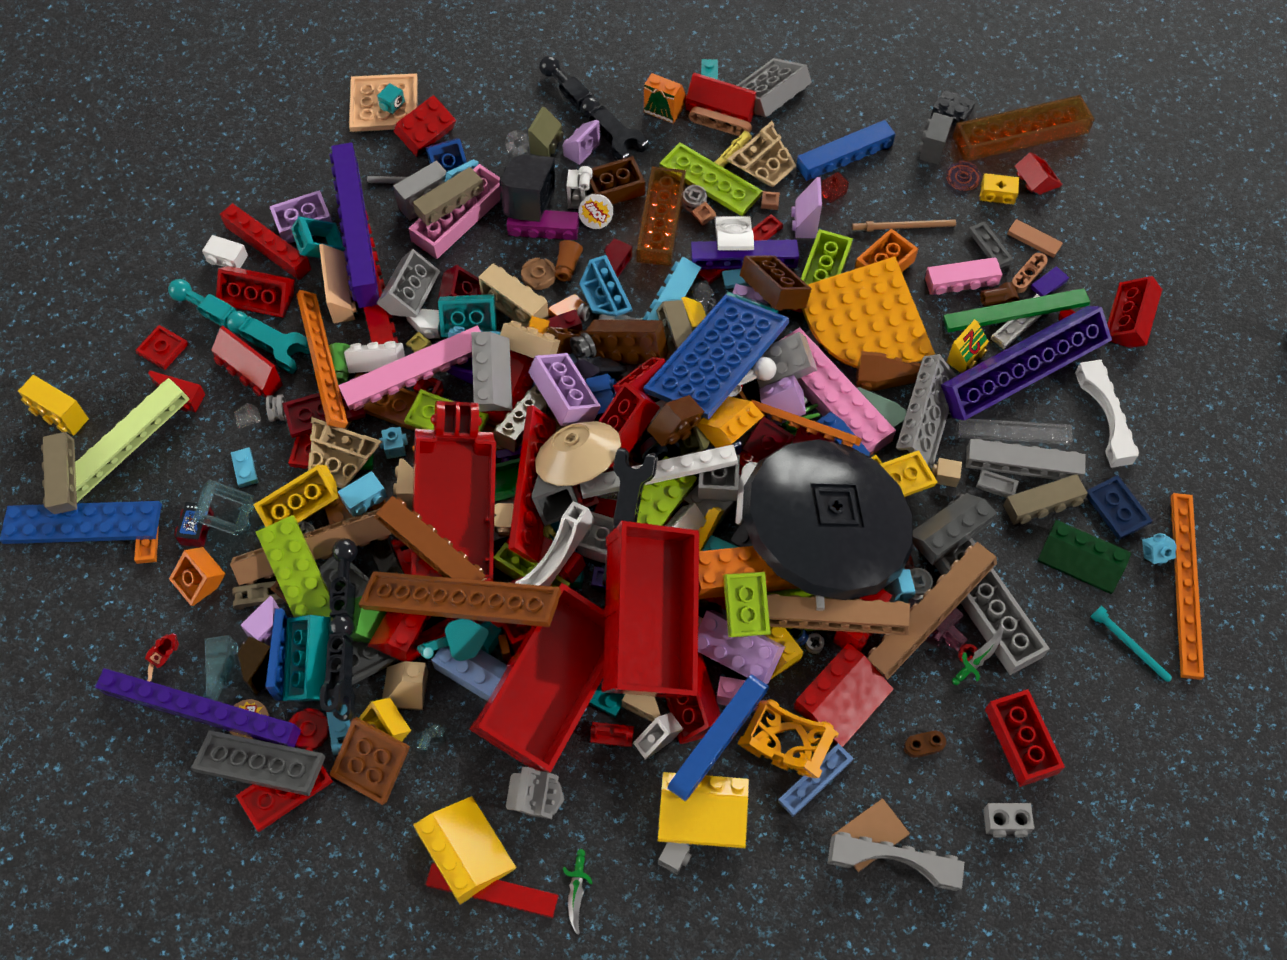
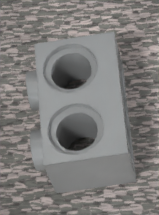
M988 803L983 808L986 834H993V837L996 838L1006 837V834H1015V837L1021 838L1027 837L1034 830L1031 803ZM999 817L1003 825L996 824L993 818ZM1015 817L1022 818L1024 825H1019Z

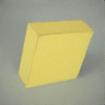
M420 332L416 333L405 343L408 348L411 347L414 353L432 345Z

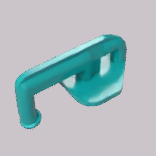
M457 619L447 624L445 637L417 646V651L425 659H430L433 656L434 650L449 646L451 656L457 661H464L477 656L489 631L470 619Z

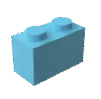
M372 471L338 491L341 501L353 517L365 513L368 508L380 504L387 497L384 487Z

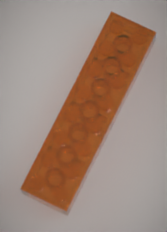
M1077 95L956 123L953 139L964 161L967 162L1087 134L1090 132L1095 119L1082 96Z

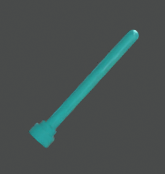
M1102 605L1090 616L1095 622L1098 621L1100 624L1103 623L1163 680L1166 682L1172 680V676L1108 617L1107 610Z

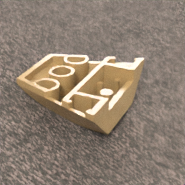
M773 121L767 124L758 135L726 160L771 187L778 184L796 168V164L788 149L784 147L780 140V134H777L774 129Z
M312 417L311 452L309 453L308 470L318 464L327 465L336 481L337 487L343 489L350 483L382 441L343 428L327 425L325 421Z

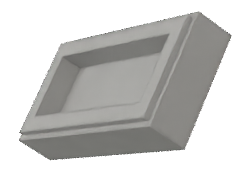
M982 469L976 488L1007 498L1016 493L1019 481Z

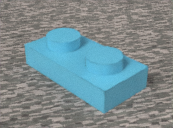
M250 447L231 452L239 488L258 483Z

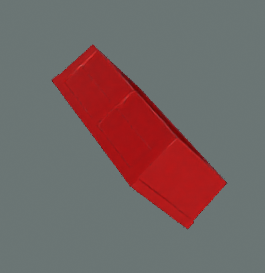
M621 521L606 536L607 575L606 607L604 608V673L601 692L667 698L697 696L699 530Z
M563 583L559 585L561 595L550 627L531 626L516 654L508 662L506 671L479 717L474 720L469 729L524 765L551 773L602 681L604 673V610Z

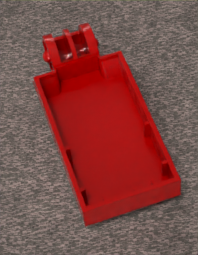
M436 401L435 411L430 419L432 424H434V430L415 429L412 511L417 512L426 525H432L441 538L445 537L451 541L452 547L456 551L465 553L470 563L480 566L484 571L485 578L490 577L493 579L496 440H494V432H478L479 426L482 424V419L479 417L478 403ZM411 550L410 575L443 577Z

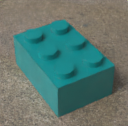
M494 294L445 296L439 298L438 308L441 337H448L449 329L454 326L464 327V330H468L478 325L479 329L483 330V332L497 331Z

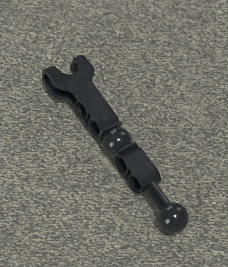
M545 56L541 60L539 67L542 74L547 77L553 76L560 83L559 89L563 96L581 111L582 115L589 118V121H599V131L612 145V156L618 161L628 158V151L626 149L635 148L640 152H644L649 148L647 138L639 130L626 128L607 108L603 107L596 98L592 97L588 89L575 76L568 78L560 70V63L557 58Z
M621 447L617 450L613 469L620 479V487L613 528H616L621 521L637 522L643 487L656 475L658 457L655 453L647 454L643 465L638 469H633L629 464L628 450ZM607 558L603 574V586H606ZM605 596L604 606L601 607V609H603V610H604V608L606 607V596Z
M345 538L338 540L332 548L333 557L338 561V576L333 579L330 585L329 606L332 611L330 612L332 619L328 624L330 633L328 638L330 639L327 644L325 682L320 689L321 708L326 712H333L334 717L340 721L350 720L355 713V694L352 688L353 645L351 642L353 638L351 635L355 628L353 614L355 611L356 590L354 585L350 583V562L356 558L358 550L354 541ZM329 699L331 700V703H332V705H330V706H328V704H327L328 701H329ZM342 705L347 706V712L344 715L340 713Z

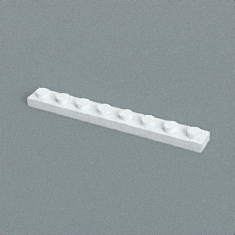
M734 445L660 460L657 462L655 477L645 485L738 465ZM642 465L633 466L632 468L638 469ZM614 471L601 473L590 481L580 483L583 499L619 491V477Z

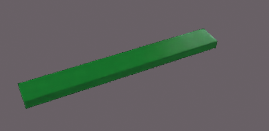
M1082 288L946 314L943 316V320L949 333L965 330L974 319L978 321L980 326H986L1090 305V300L1085 289Z

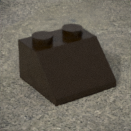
M249 636L240 645L238 657L245 683L253 694L258 696L267 679L270 646Z

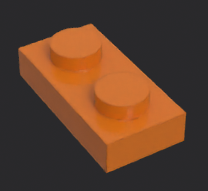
M159 526L156 539H136L134 561L137 564L157 562Z

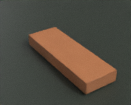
M1017 219L1007 232V235L1052 258L1055 257L1063 244L1057 239Z

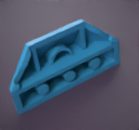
M607 255L589 260L579 285L592 313L616 317L633 311Z

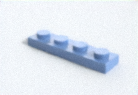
M838 743L826 754L820 766L822 773L819 778L803 776L778 799V802L794 817L846 768L854 758Z

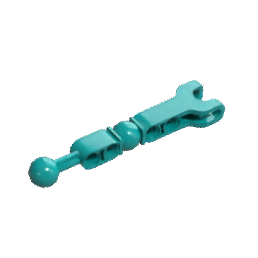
M176 279L168 287V293L174 300L179 302L188 300L197 305L198 312L204 317L228 328L233 333L241 334V337L273 354L278 367L290 374L297 370L296 363L291 358V355L295 352L310 353L307 337L298 332L283 334L259 320L247 316L244 312L236 311L234 307L211 294L204 298L192 291L191 285L186 280Z

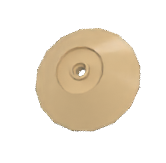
M598 421L579 422L565 426L553 434L540 447L535 459L536 473L544 482L556 486H574L590 481L606 471L614 462L616 452L621 447L619 433L611 425Z

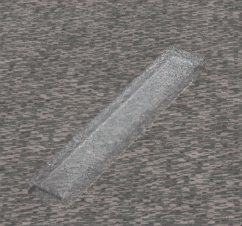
M958 419V437L1057 444H1072L1073 442L1072 425L967 419L964 421Z

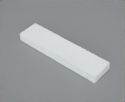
M1042 315L1007 321L991 336V340L1005 350Z

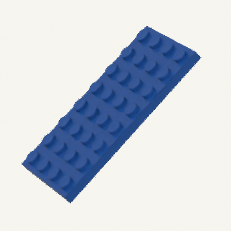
M725 294L643 387L644 393L667 403L690 395L705 411L701 417L709 420L789 324V318Z

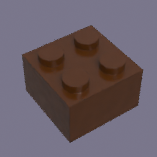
M688 395L666 403L647 430L661 446L672 445L680 439H687L691 435V429L700 423V417L705 411Z

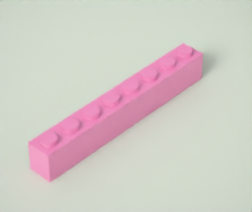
M478 325L338 385L349 410L361 409L364 407V404L370 401L372 403L377 402L386 394L393 395L402 387H411L418 380H427L433 377L434 373L448 371L451 369V366L457 363L458 365L466 363L472 357L471 332H481Z

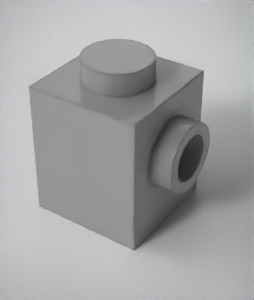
M667 842L658 859V864L678 874L682 865L686 867L691 858V854H689L690 846L684 843Z

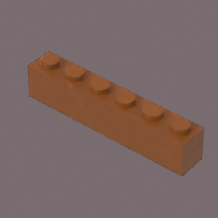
M392 495L376 513L374 518L441 576L481 581L485 578L484 571L480 566L470 563L467 555L462 551H456L452 547L451 541L445 537L441 538L437 534V530L430 524L426 525L417 512H411L401 498H395Z

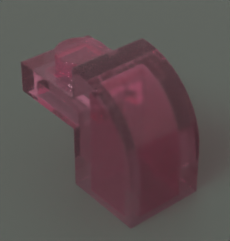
M957 608L945 618L932 634L937 642L944 638L951 648L959 651L968 639L955 628L963 617V614Z

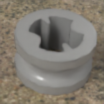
M581 303L577 314L583 321H587L591 309L589 305L586 306L585 303Z
M817 633L810 634L805 643L807 651L812 654L820 653L824 646V639ZM811 640H812L813 642H814V640H817L819 647H817V645H816L815 647H812V646H811V644H812Z

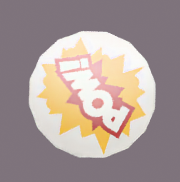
M601 194L586 196L580 203L578 210L582 223L592 229H601L607 226L613 216V206L610 200Z

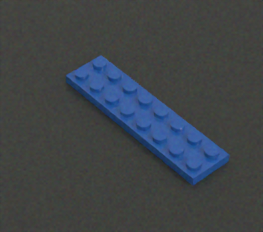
M160 501L77 503V510L53 514L44 505L7 506L0 542L2 544L156 539L162 504Z

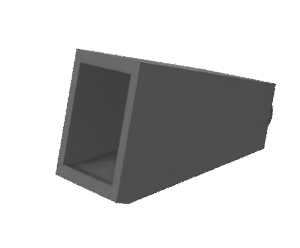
M538 475L531 497L544 526L560 521L573 501L578 503L572 486H556L544 482Z

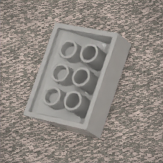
M773 58L736 86L756 91L754 114L767 117L774 110L782 107L786 101L794 98L798 92L804 90L812 82L807 65Z

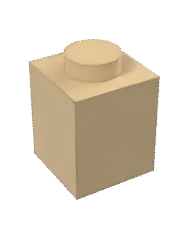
M939 458L937 464H933L932 474L937 480V484L957 487L961 476L962 462Z

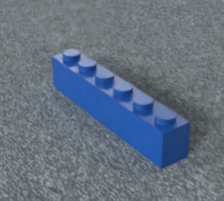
M883 120L798 155L796 167L806 181L815 179L822 174L832 172L836 168L846 166L848 163L860 160L870 154H875L884 148H889L893 145L895 132Z

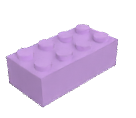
M568 353L535 356L528 373L560 426L594 421L601 406Z
M715 610L706 611L698 629V652L747 678L752 674L764 683H769L785 646L764 635L728 638L727 617Z

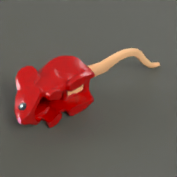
M175 633L166 634L156 640L155 645L147 652L145 659L150 662L147 681L152 679L154 666L159 668L164 665L171 653L177 650L179 642Z

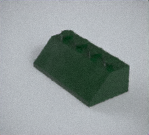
M1056 520L1049 531L1037 561L1112 594L1127 566L1132 552Z

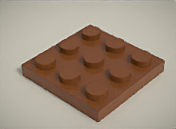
M357 717L353 718L329 775L383 805L389 798L410 746Z

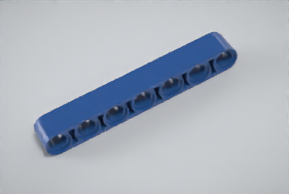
M752 674L747 678L672 778L667 787L668 790L682 800L687 801L769 689V685Z

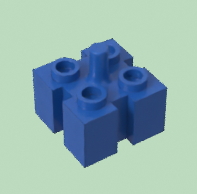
M609 374L586 379L588 387L601 406L595 417L598 420L616 396L613 385L617 381L612 379Z

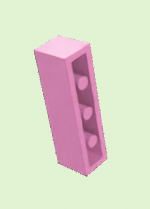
M995 257L928 267L925 281L930 295H941L947 292H959L967 289L974 290L987 286L994 287L999 285L1002 272Z

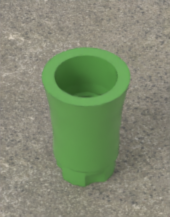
M345 343L329 345L338 385L348 382L349 377L344 351L350 348V345Z

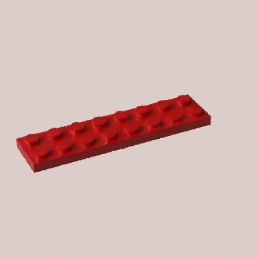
M534 405L528 406L526 411L508 549L529 562L539 563L544 524L531 497L538 477L535 459L540 447L555 434L556 422Z

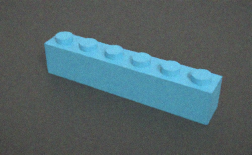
M682 257L680 262L676 261L671 268V271H673L672 275L669 273L664 281L666 286H661L657 293V296H659L658 300L654 298L649 307L652 309L651 312L647 311L642 320H659L656 310L663 301L681 300V297H685L701 267L685 257Z

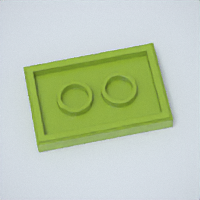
M765 572L723 575L728 638L770 635Z

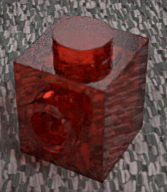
M836 172L822 181L821 195L832 203L847 194L849 182L839 172Z

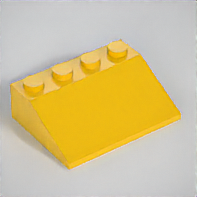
M663 772L658 831L659 842L734 848L746 847L748 779L705 775L687 801H684L667 789L676 773Z
M472 796L435 811L413 825L459 905L494 881L501 879L516 869L515 864Z

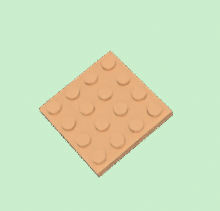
M417 74L351 77L350 132L394 130L399 120L417 108ZM389 83L402 89L405 102L394 114L383 111L379 107L377 95Z

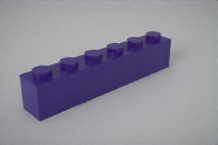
M754 240V250H718L717 241L691 242V262L700 266V270L741 269L745 256L775 255L788 268H797L799 260L797 240Z

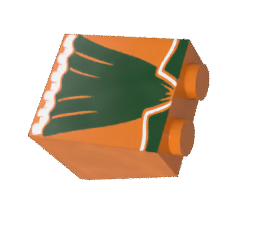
M651 73L644 84V113L674 124L686 105V93L683 86Z

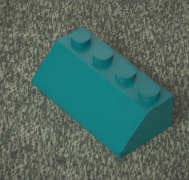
M306 615L287 619L283 701H320V689L325 682L327 644L330 639L328 638L330 634L328 624L331 617Z

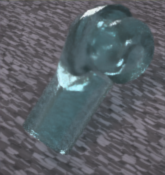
M433 724L424 730L417 748L427 751L430 740L433 737L441 738L444 735V728L440 727L439 724Z

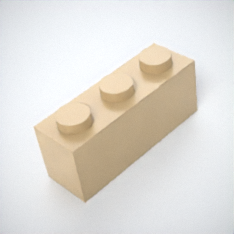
M517 321L503 324L500 335L509 338L510 350L531 358H535L537 355L557 354L560 340L555 339L554 335L539 333L538 329L533 327L525 328L521 326L522 323Z

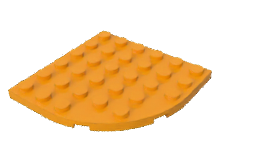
M895 256L808 284L812 290L806 308L801 309L816 340L837 360L857 368L861 351L886 354V358L890 359L895 357L902 358V362L905 363L920 362L924 356L936 355Z

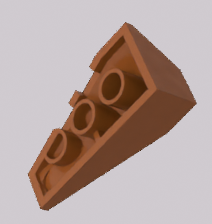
M861 351L856 370V388L860 387L867 391H877L916 383L921 363L902 362V358L895 357L890 359L886 358V354Z

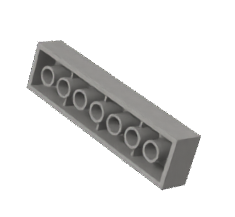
M972 538L934 564L941 575H946L951 570V565L964 556L965 550L976 543ZM994 569L961 601V605L987 642L997 632L1000 625L1003 624L1002 638L994 653L1009 675L1043 658L1050 649Z

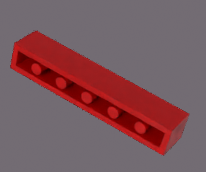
M232 203L220 213L227 229L297 280H300L311 270L307 256L300 255L299 250Z

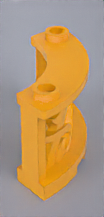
M771 699L760 701L744 736L740 737L737 744L759 758L761 755H764L765 758L772 760V765L787 771L789 768L798 771V775L819 778L822 773L820 766L834 737L837 738L839 735L833 729V725L825 721L816 722L797 716L781 708L776 701ZM765 711L775 716L774 720H770L766 716L767 723L770 726L768 728L760 722ZM759 726L762 731L759 732L755 737H753L757 727ZM796 730L804 746L793 747L786 754L781 753V744L775 734ZM817 734H818V735H822L821 739H820V738L815 739L814 737H815ZM769 737L776 743L774 748L768 746L769 743H772ZM799 752V758L793 757L795 753Z

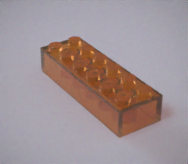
M652 166L637 244V262L672 266L685 188L686 170Z

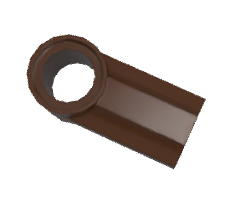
M1006 282L1000 285L999 288L983 290L980 293V301L984 306L1019 301V296L1012 282Z

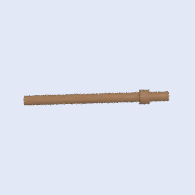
M956 220L879 223L866 221V223L852 224V231L866 230V232H873L874 230L891 228L955 227Z

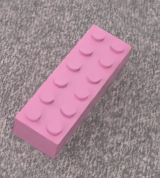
M480 164L473 169L483 180L484 191L480 195L473 197L465 204L460 205L451 213L444 215L438 221L428 226L419 218L408 228L411 241L436 259L500 201L502 191L500 177Z

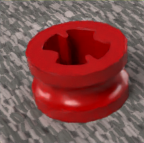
M972 644L963 645L958 653L960 661L963 662V652L969 650L972 652L971 655L974 656L975 651L978 649ZM970 656L969 658L967 657L968 662L973 658V656Z

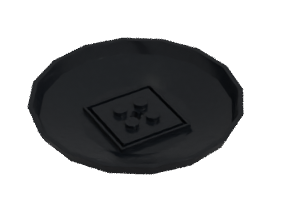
M819 439L792 443L780 447L758 461L744 485L742 518L753 548L776 575L808 594L849 600L877 594L900 577L913 550L912 513L899 484L874 459L851 446ZM833 504H835L836 507H837V508H840V509H839L838 511H836V508H835V507H832Z

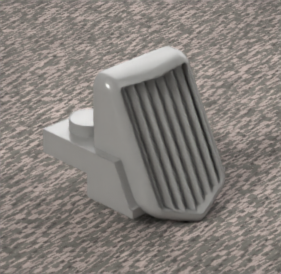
M522 767L521 773H513L511 775L506 808L533 817L552 819V815L557 812L564 801L562 788L558 781L559 776L548 772H541L530 767Z

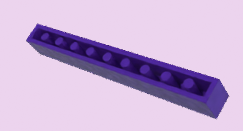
M103 668L95 686L96 689L105 695L264 742L295 747L301 729L290 722Z

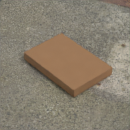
M882 798L832 836L838 834V832H845L851 834L852 838L868 837L872 839V842L881 843V841H887L895 846L910 833ZM876 859L857 863L854 867L860 872Z

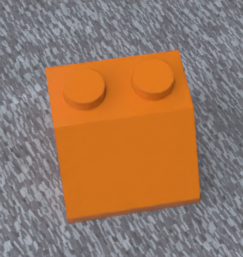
M204 547L184 550L169 580L191 606H194L219 587L226 573Z

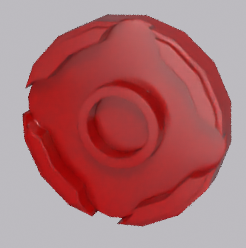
M303 709V711L295 713L289 720L290 723L295 724L301 729L295 745L299 749L305 750L309 746L312 749H316L328 738V719L317 709Z

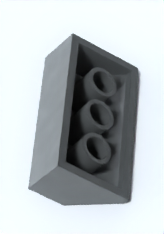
M966 493L914 529L913 544L933 566L991 525L997 512L984 498Z

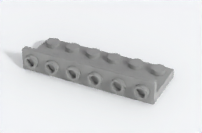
M940 354L924 356L896 446L898 450H908L910 453L919 450L930 470H932L949 413V407L941 384L956 376Z

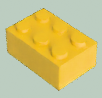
M32 375L18 390L22 396L21 401L29 406L28 410L35 416L41 415L43 420L50 425L54 423L61 432H68L74 436L89 420L75 399L35 375Z

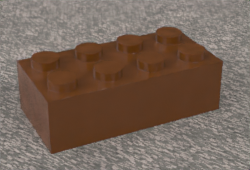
M775 255L744 257L740 276L773 309L781 311L783 309L798 310L806 308L812 288Z
M593 320L586 330L596 348V356L594 357L610 358L618 363L643 364L651 357L665 359L669 353L662 320Z

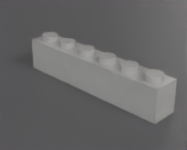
M970 439L966 449L965 468L1060 480L1077 474L1082 481L1085 476L1086 454L1076 451L1066 452L1058 449H1043L1038 446L1028 447L1020 444H1005L1000 441L990 442L983 441L982 439Z

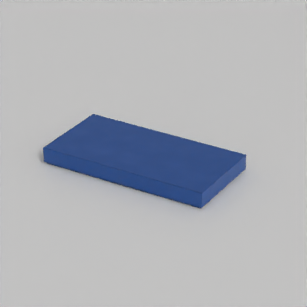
M275 608L266 688L275 701H282L286 629L287 619L289 618L282 608Z

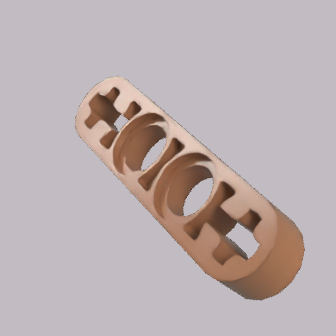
M693 107L689 113V119L696 124L740 136L744 131L750 133L752 130V125L747 121L701 107Z

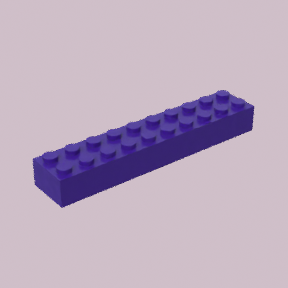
M353 143L331 146L332 153L329 155L331 164H334L331 167L333 177H336L333 182L335 191H338L335 195L337 205H339L338 214L341 219L340 228L343 233L342 242L345 247L346 269L350 278L348 280L349 288L352 291L353 301H357L359 308L378 305L377 302L380 298L359 166Z
M1086 306L942 383L941 387L952 418L965 421L1110 342L1112 338L1102 307Z

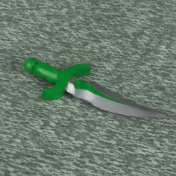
M1003 624L1000 625L997 632L985 645L975 651L973 658L969 662L966 652L963 653L962 661L965 667L952 679L954 685H958L960 681L962 682L971 672L975 674V680L979 681L980 674L977 668L982 666L983 662L990 658L998 647L1003 634Z
M583 849L577 851L575 871L570 872L566 867H563L564 873L572 878L569 884L568 913L576 934H579V910L584 893L582 881L585 879L590 885L593 884L590 876L583 872L585 850Z

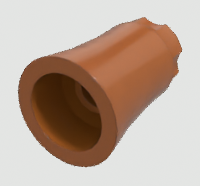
M563 240L559 243V253L555 267V277L558 280L565 282L572 279L579 257L583 252V247L579 243L571 240Z

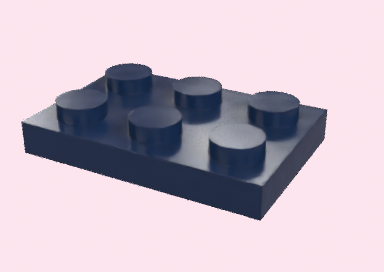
M1118 475L1087 490L1088 494L1086 497L1118 540L1150 525L1153 521Z

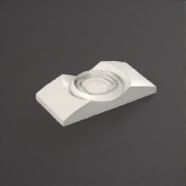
M715 216L718 250H754V237L750 216Z

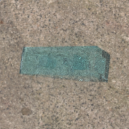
M230 635L205 639L206 697L211 700H218L235 663V654L238 653L237 642L233 641Z

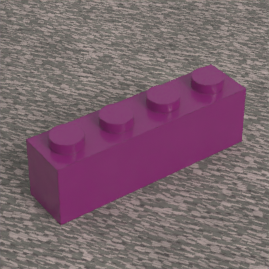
M545 210L540 222L518 220L509 217L507 219V231L510 236L577 240L579 228L578 212Z

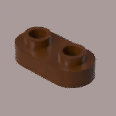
M936 730L912 735L906 740L904 750L912 758L939 753L946 745V738L943 733ZM932 738H937L939 743H934ZM912 743H918L919 748H915Z

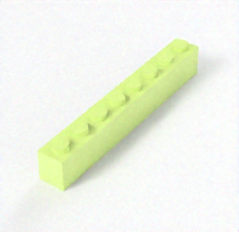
M168 378L165 382H162L142 403L132 409L110 432L88 449L78 461H75L77 503L190 400L173 381Z

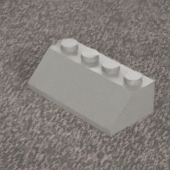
M414 249L410 250L398 263L377 304L391 315L417 317L440 270Z
M471 332L474 403L479 404V412L512 411L509 338L493 332Z

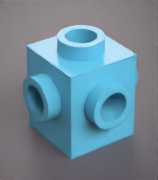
M390 427L382 430L383 438H379L382 441L380 447L384 449L387 459L406 456L405 445H408L406 433L402 434L401 427Z
M1155 534L1153 537L1142 540L1144 558L1153 564L1166 563L1168 560L1176 558V543L1165 534Z

